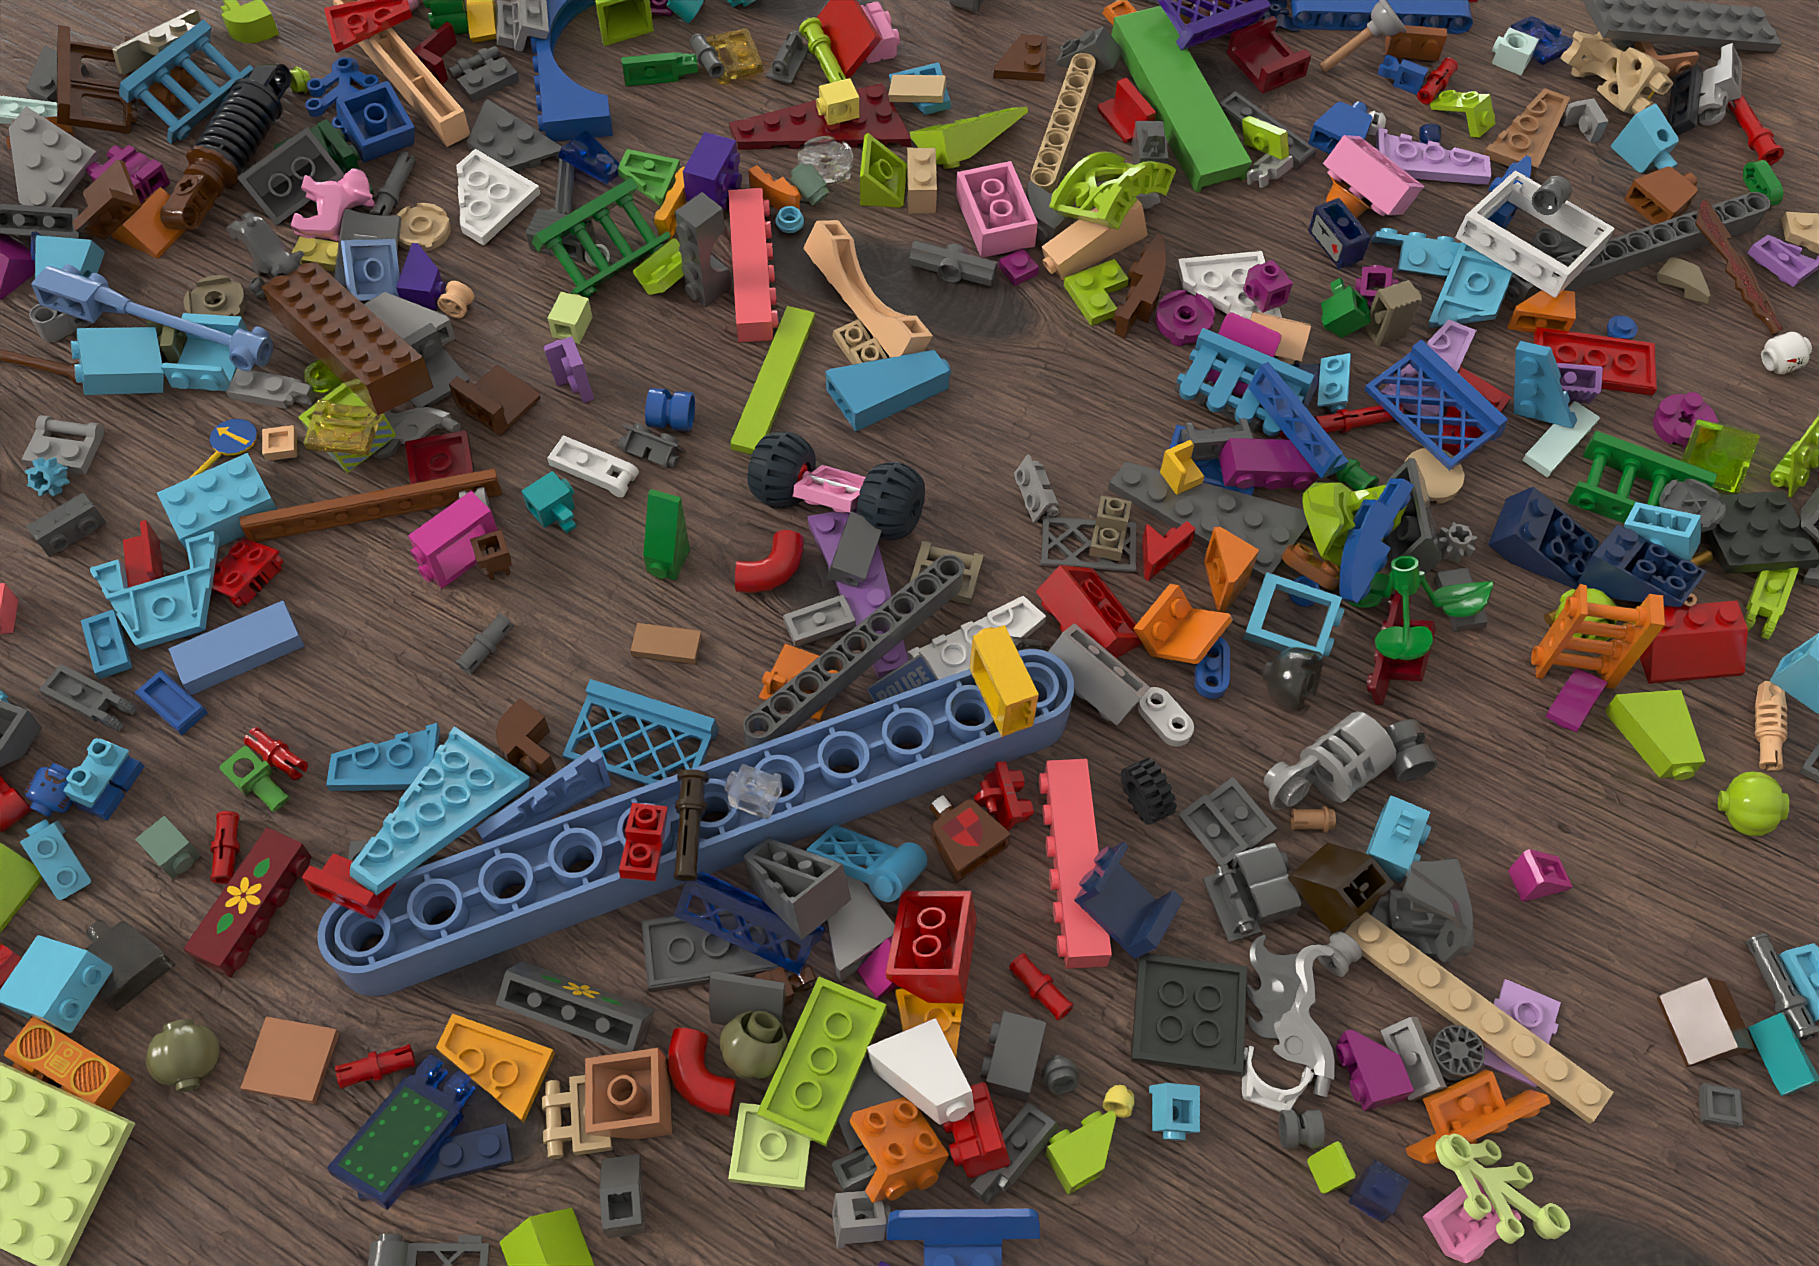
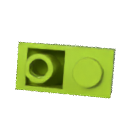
M1113 1110L1104 1115L1100 1111H1096L1081 1121L1083 1127L1072 1133L1065 1129L1049 1139L1051 1145L1047 1147L1045 1157L1068 1195L1101 1176L1105 1168L1116 1120Z

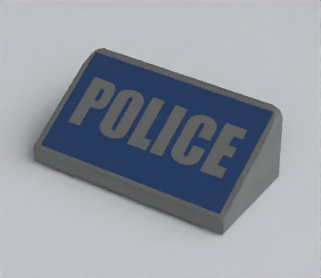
M919 654L869 685L866 690L873 702L876 703L939 679L929 661L922 654Z

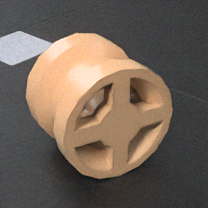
M450 281L445 288L446 293L439 297L437 304L445 314L454 318H462L467 312L466 306L473 302L475 296L467 285L458 281Z

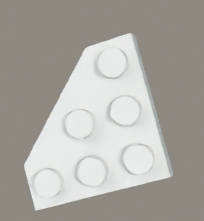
M474 149L456 165L459 184L458 199L462 233L482 245H485L540 195V189L537 184L477 149Z
M1262 251L1178 259L1176 267L1182 289L1195 296L1196 293L1203 295L1214 307L1226 314L1232 312L1250 320L1252 311L1262 313L1254 302L1246 296L1243 290L1249 268L1265 263ZM1279 307L1264 312L1265 314L1282 317Z

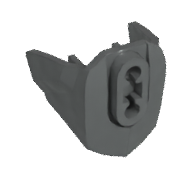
M1446 858L1438 861L1412 862L1406 872L1407 879L1403 891L1389 890L1388 897L1380 898L1370 915L1428 957H1434L1443 962L1451 963L1458 955H1469L1474 944L1473 912L1458 859Z

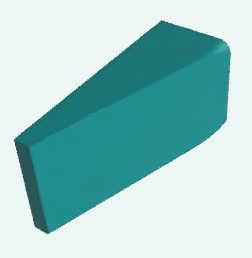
M1783 1012L1748 1027L1781 1096H1788L1819 1083L1818 1073Z

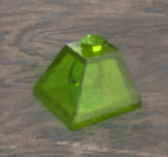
M1696 419L1681 461L1716 473L1717 476L1712 486L1713 488L1738 494L1760 435L1745 428L1721 422Z

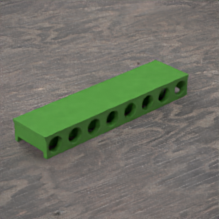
M1157 6L1114 17L1111 36L1122 49L1120 56L1142 96L1156 111L1155 120L1163 121L1165 138L1195 193L1201 192L1204 186L1239 177L1241 181L1245 180L1252 161L1189 50H1181L1176 43L1180 35L1163 8Z

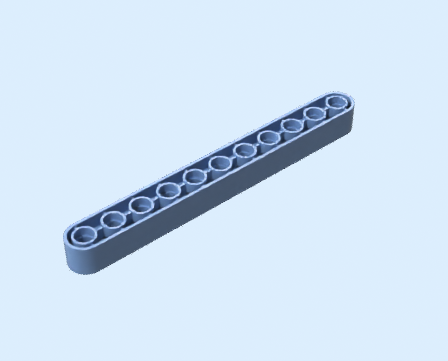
M1039 649L1018 651L1039 694L1038 701L1040 702L1037 703L1033 726L1001 737L970 669L693 768V770H701L709 774V782L705 784L704 794L707 810L704 815H701V819L711 812H724L728 814L717 822L701 821L697 879L743 862V856L766 838L788 845L826 831L834 824L838 826L989 770L995 767L996 762L1006 761L1007 763L1053 745L1063 735L1069 718L1074 694V679L1071 671L1060 658L1047 651ZM973 720L980 723V725L966 726L959 723V721ZM903 742H910L918 745L919 747L911 750H905L898 748L895 745ZM840 765H849L856 768V770L844 774L836 773L831 769ZM677 774L416 868L396 881L395 888L375 920L333 903L323 915L318 928V946L322 956L342 981L353 991L366 996H383L690 882L674 878L679 814L675 809V802L679 800L680 782L677 780ZM777 788H786L793 791L791 794L781 798L766 795L771 790ZM632 803L668 806L665 836L656 882L620 878L619 866L626 842L625 829ZM578 861H594L584 871L578 873L567 872ZM516 884L525 885L517 895L507 899L499 898L501 893L508 887ZM455 909L452 916L445 922L430 925L432 919L440 912ZM377 935H383L381 941L375 947L360 952L361 947L367 940Z

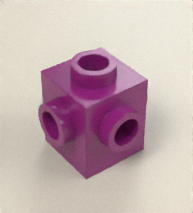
M1274 260L1249 268L1243 290L1246 296L1264 313L1287 304L1293 282L1288 278L1286 272Z
M1382 265L1363 267L1362 278H1356L1355 290L1367 299L1368 307L1371 309L1375 294H1377V291L1373 289H1382L1397 284L1398 279H1393V268H1387Z

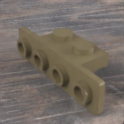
M192 9L114 47L113 54L118 73L126 75L140 68L201 21L199 12Z

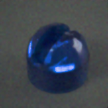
M1430 123L1420 127V143L1428 144V141L1439 143L1441 140L1442 128L1438 124Z

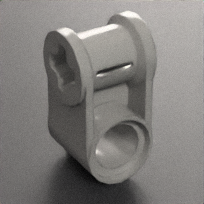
M40 304L34 306L29 313V317L41 339L49 343L60 341L64 337L76 332L77 328H85L93 323Z

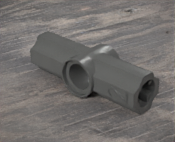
M916 240L913 242L909 256V265L935 271L941 279L950 283L965 279L993 286L998 269L997 261L970 255L964 246L954 243L944 248Z

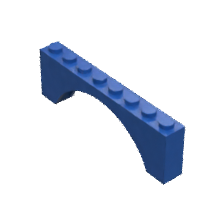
M546 0L549 27L547 39L531 37L533 54H537V56H532L534 72L539 73V75H534L536 92H540V95H536L538 112H542V114L537 115L540 132L545 131L546 137L554 142L613 136L608 96L578 85L563 73L554 60L555 46L562 31L577 15L595 5L596 2L595 0Z

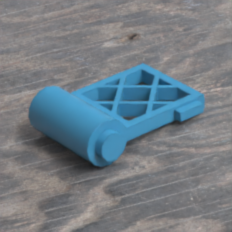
M835 824L806 849L807 852L843 864L845 875L869 884L873 895L885 902L895 901L927 866L925 851L915 843H903L896 848ZM836 838L845 842H837ZM856 852L857 854H846V853ZM857 865H865L867 869L859 867Z

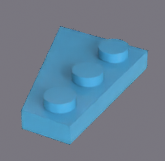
M1520 341L1515 356L1514 414L1574 428L1577 417L1575 412H1571L1568 403L1570 398L1567 391H1563L1559 381L1561 374L1550 347Z

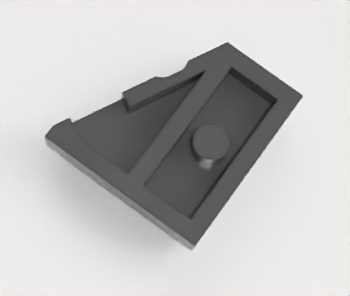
M46 45L40 53L26 86L30 96L41 101H57V51ZM81 63V74L85 77L89 72L85 64Z

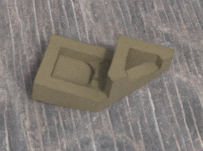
M1671 257L1657 273V282L1685 289L1684 298L1707 304L1710 302L1711 294L1699 266Z

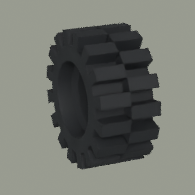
M1145 758L1122 769L1120 775L1122 776L1121 783L1125 786L1123 788L1124 793L1128 795L1129 798L1127 800L1129 804L1132 803L1135 814L1138 813L1139 819L1144 821L1146 825H1151L1176 812L1177 804L1174 802L1176 800L1175 795L1171 793V784L1167 783V776L1165 773H1161V767L1158 764L1155 765L1153 759Z

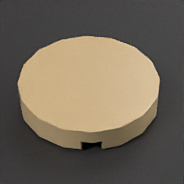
M417 203L418 207L411 209L410 206L403 208L397 214L402 218L399 246L409 251L412 243H418L423 251L427 252L440 247L448 239L451 232L450 220L442 208L430 203Z
M1426 448L1412 452L1405 460L1406 462L1408 458H1415L1425 479L1430 501H1437L1436 504L1454 499L1463 486L1465 475L1460 463L1449 471ZM1442 450V451L1445 452L1451 459L1454 457V456H1452L1451 454H1449L1448 452Z

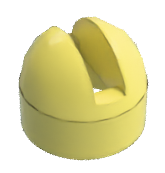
M1115 1085L1106 1093L1103 1108L1107 1112L1113 1110L1118 1117H1129L1134 1107V1094L1124 1085Z

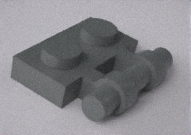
M496 46L489 49L482 48L477 51L476 55L468 59L461 58L456 61L455 65L448 68L452 78L462 75V77L457 78L458 86L472 103L519 81L517 71L505 57L493 60L500 56ZM483 64V67L478 68L474 71L472 70L473 68H476Z

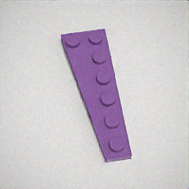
M855 508L852 512L857 514V508ZM833 511L808 516L809 528L821 554H823L826 560L828 570L830 569L844 525L850 515L849 512L839 513ZM878 543L864 583L859 581L858 587H851L835 581L839 594H844L855 618L856 626L892 597ZM904 641L899 642L872 665L878 678L884 677L909 661Z

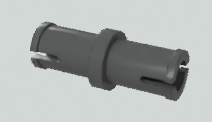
M703 34L693 35L689 44L696 53L698 63L706 68L711 78L721 77L725 67L718 59L716 49L709 45Z
M498 613L496 618L481 634L477 633L472 638L474 642L455 661V664L471 676L489 654L493 655L497 651L496 646L515 627L514 624L510 623L511 621L507 617Z

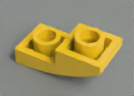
M467 0L468 28L470 39L473 43L497 39L495 0Z

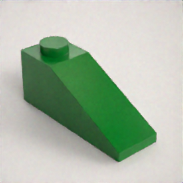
M650 489L647 501L643 551L646 571L657 578L677 580L690 551L682 499L678 496Z

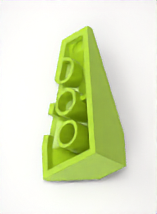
M1007 108L981 114L979 117L955 120V123L929 126L911 131L910 138L918 148H935L936 165L943 164L944 169L960 166L959 161L975 155L1027 114L1028 108Z

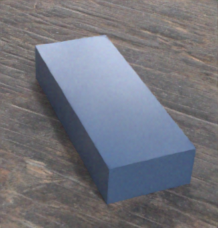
M280 601L169 648L183 686L190 695H193L305 647L289 609L284 601Z

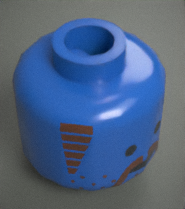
M52 763L50 767H40L25 790L26 798L33 802L30 809L47 817H50L53 812L59 814L66 813L73 804L63 791L68 784L66 778L71 770Z

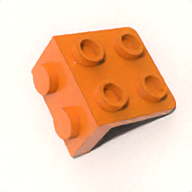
M901 1097L853 1112L850 1124L877 1166L865 1190L872 1203L887 1198L890 1201L898 1199L907 1191L916 1188L920 1190L927 1189L938 1180V1174L949 1154L916 1105L906 1097Z

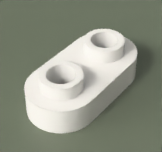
M1151 687L1138 702L1140 715L1166 744L1174 747L1187 744L1194 731L1192 719L1167 691L1162 688ZM1157 699L1161 702V704L1155 705L1151 702V700ZM1179 723L1183 728L1176 729L1172 724Z

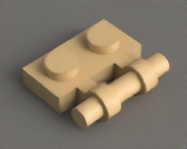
M585 1075L569 1077L570 1092L560 1093V1081L551 1080L545 1082L542 1110L546 1111L547 1129L543 1131V1144L547 1145L548 1159L562 1158V1143L566 1141H572L574 1155L612 1151V1137L587 1135L585 1133ZM571 1107V1126L562 1127L561 1110Z

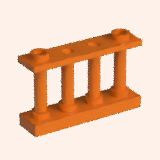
M1580 584L1573 595L1567 597L1563 610L1540 644L1533 648L1531 663L1536 665V678L1543 679L1552 665L1596 670L1598 674H1601V679L1608 682L1605 688L1615 689L1665 626L1663 596L1649 594L1643 603L1635 609L1587 602V585ZM1586 616L1626 621L1628 623H1624L1621 626L1585 621L1584 619ZM1574 633H1581L1616 639H1612L1611 642L1572 636L1574 635ZM1569 649L1604 655H1600L1599 658L1562 653V650Z

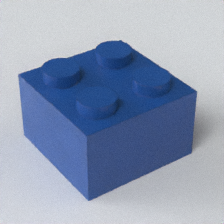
M389 81L336 99L337 117L363 163L414 144L415 127Z

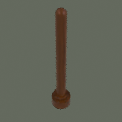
M0 349L1 362L67 376L75 385L83 386L82 383H76L74 364H79V362L68 365Z

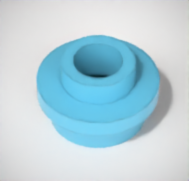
M794 206L783 207L776 216L777 228L785 233L797 232L804 225L802 213Z

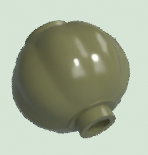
M747 1011L737 1015L726 1024L720 1035V1050L723 1054V1060L738 1077L743 1079H763L774 1074L789 1043L782 1024L774 1015L766 1011Z
M182 1019L165 1024L163 1032L155 1035L148 1046L146 1066L149 1074L160 1084L176 1087V1092L178 1093L198 1089L200 1081L211 1074L218 1063L220 1056L218 1038L208 1027L195 1025L192 1019Z

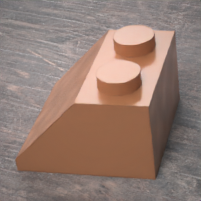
M659 1048L585 1058V1133L587 1135L635 1140L672 1135L671 1078L668 1072V1058Z

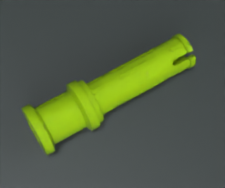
M813 17L805 20L800 25L799 32L802 34V37L806 38L809 52L817 57L830 83L845 80L846 77L831 51L830 38L822 31L820 19Z

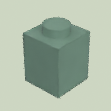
M165 816L135 839L171 879L190 869L194 861L201 856Z

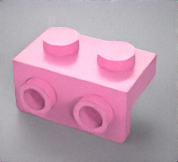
M1475 1179L1481 1193L1488 1198L1481 1183ZM1461 1185L1422 1217L1444 1255L1460 1262L1468 1263L1479 1259L1484 1254V1249L1495 1240L1500 1239L1496 1231V1224L1500 1219L1492 1204L1491 1212L1481 1220L1472 1218L1464 1208L1463 1203L1468 1196ZM1511 1209L1515 1218L1520 1221L1521 1216L1518 1211Z

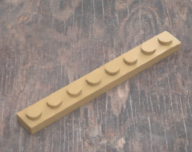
M1365 912L1360 918L1353 921L1345 932L1360 946L1364 958L1452 1023L1465 1026L1475 1032L1481 1039L1483 1046L1587 1123L1591 1124L1595 1121L1614 1093L1368 912Z

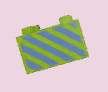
M344 383L299 416L311 437L346 473H349L397 436L384 414L378 416Z

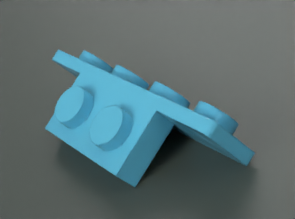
M1382 228L1372 235L1371 242L1401 247L1397 271L1447 278L1461 243L1454 242L1455 239L1452 237L1439 236L1437 240L1426 238V234L1419 232L1401 235L1397 234V230L1391 228Z

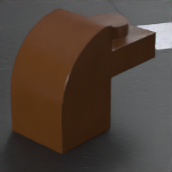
M519 698L504 713L497 725L496 739L505 761L514 767L520 762L530 773L535 774L538 772L546 779L556 770L551 755L537 745L550 732L545 717Z

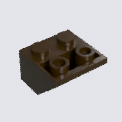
M1328 842L1287 877L1332 934L1360 918L1394 885V882L1371 855Z

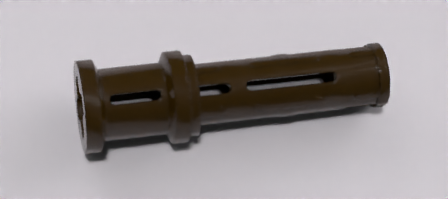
M688 769L677 773V780L680 782L679 800L675 802V809L679 814L674 878L680 881H694L697 879L701 815H704L707 810L704 794L705 784L709 782V774L701 770Z

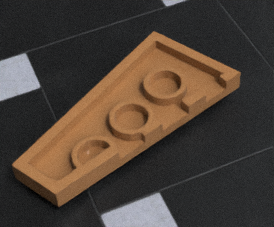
M1544 88L1526 107L1525 111L1512 121V124L1506 131L1503 130L1498 135L1496 141L1485 149L1483 155L1490 156V160L1506 166H1510L1513 162L1518 163L1527 155L1531 157L1530 175L1535 176L1570 97Z

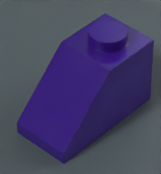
M412 243L396 285L399 298L437 311V302L439 297L446 293V284L442 282L438 268L419 244Z

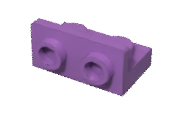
M573 337L556 340L545 345L543 348L556 385L560 386L569 383L573 394L579 392L583 403L594 400L590 383Z

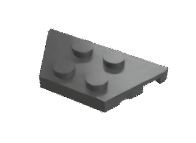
M489 99L484 102L467 140L470 151L477 149L516 173L526 168L542 165L541 160L556 155L559 160L560 154L565 152L562 146Z

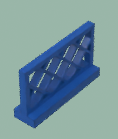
M1422 339L1412 346L1409 354L1365 386V391L1449 471L1489 440L1494 441L1500 437L1508 421V418ZM1410 364L1418 372V378L1401 377V370ZM1381 384H1396L1395 395L1382 394L1377 387ZM1400 385L1418 386L1417 397L1400 396ZM1422 386L1435 387L1439 391V398L1422 397ZM1399 403L1417 404L1416 415L1403 414L1399 410ZM1421 404L1439 406L1438 417L1421 416ZM1443 406L1456 407L1461 411V418L1443 417ZM1421 423L1438 424V435L1424 434L1420 430ZM1443 425L1460 426V437L1442 436ZM1465 426L1478 427L1484 434L1479 438L1465 437ZM1442 443L1459 444L1460 452L1451 459L1442 451Z

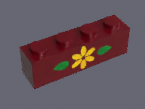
M266 827L183 950L194 961L231 978L235 971L246 963L249 950L257 938H261L266 933L270 923L269 920L277 908L282 907L286 903L290 889L298 877H302L308 869L312 856L305 846L288 836Z

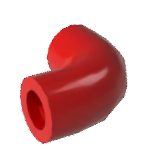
M792 530L778 531L773 535L771 553L761 561H737L735 568V591L742 593L763 592L785 584L798 570L804 548L803 536Z
M690 1028L673 1029L668 1052V1072L675 1090L691 1106L711 1114L730 1117L736 1093L737 1079L717 1076L707 1069L705 1065V1052L709 1039L708 1035Z

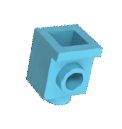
M1174 1083L1149 1086V1094H1152V1131L1163 1132V1140L1185 1141L1186 1134L1200 1132V1086Z

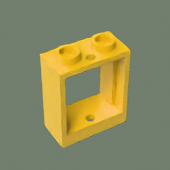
M1002 625L997 628L987 627L980 630L976 635L972 636L969 669L1001 737L1033 726L1039 694L1006 626Z

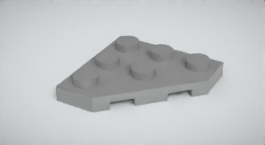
M27 106L9 126L18 199L21 205L60 207L87 173L86 167L96 162L100 157L96 151Z

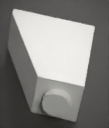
M936 1018L867 1047L874 1073L939 1125L948 1121L961 1120L969 1112L975 1110L972 1090Z

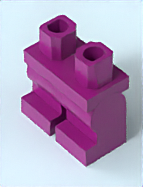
M115 145L108 150L106 156L109 161L104 165L93 162L86 167L90 179L94 182L116 160L124 161L140 203L147 198L146 195L149 196L159 187L164 189L171 184L160 162L155 159L150 161L142 153L136 152L135 148L130 145L124 149ZM150 178L158 179L157 183L150 187L148 180Z

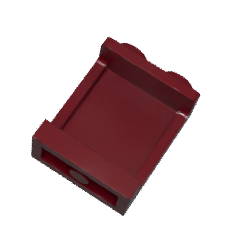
M1274 16L1233 32L1227 49V55L1262 94L1306 76L1312 56L1306 49L1296 53L1291 50L1275 32L1277 19Z

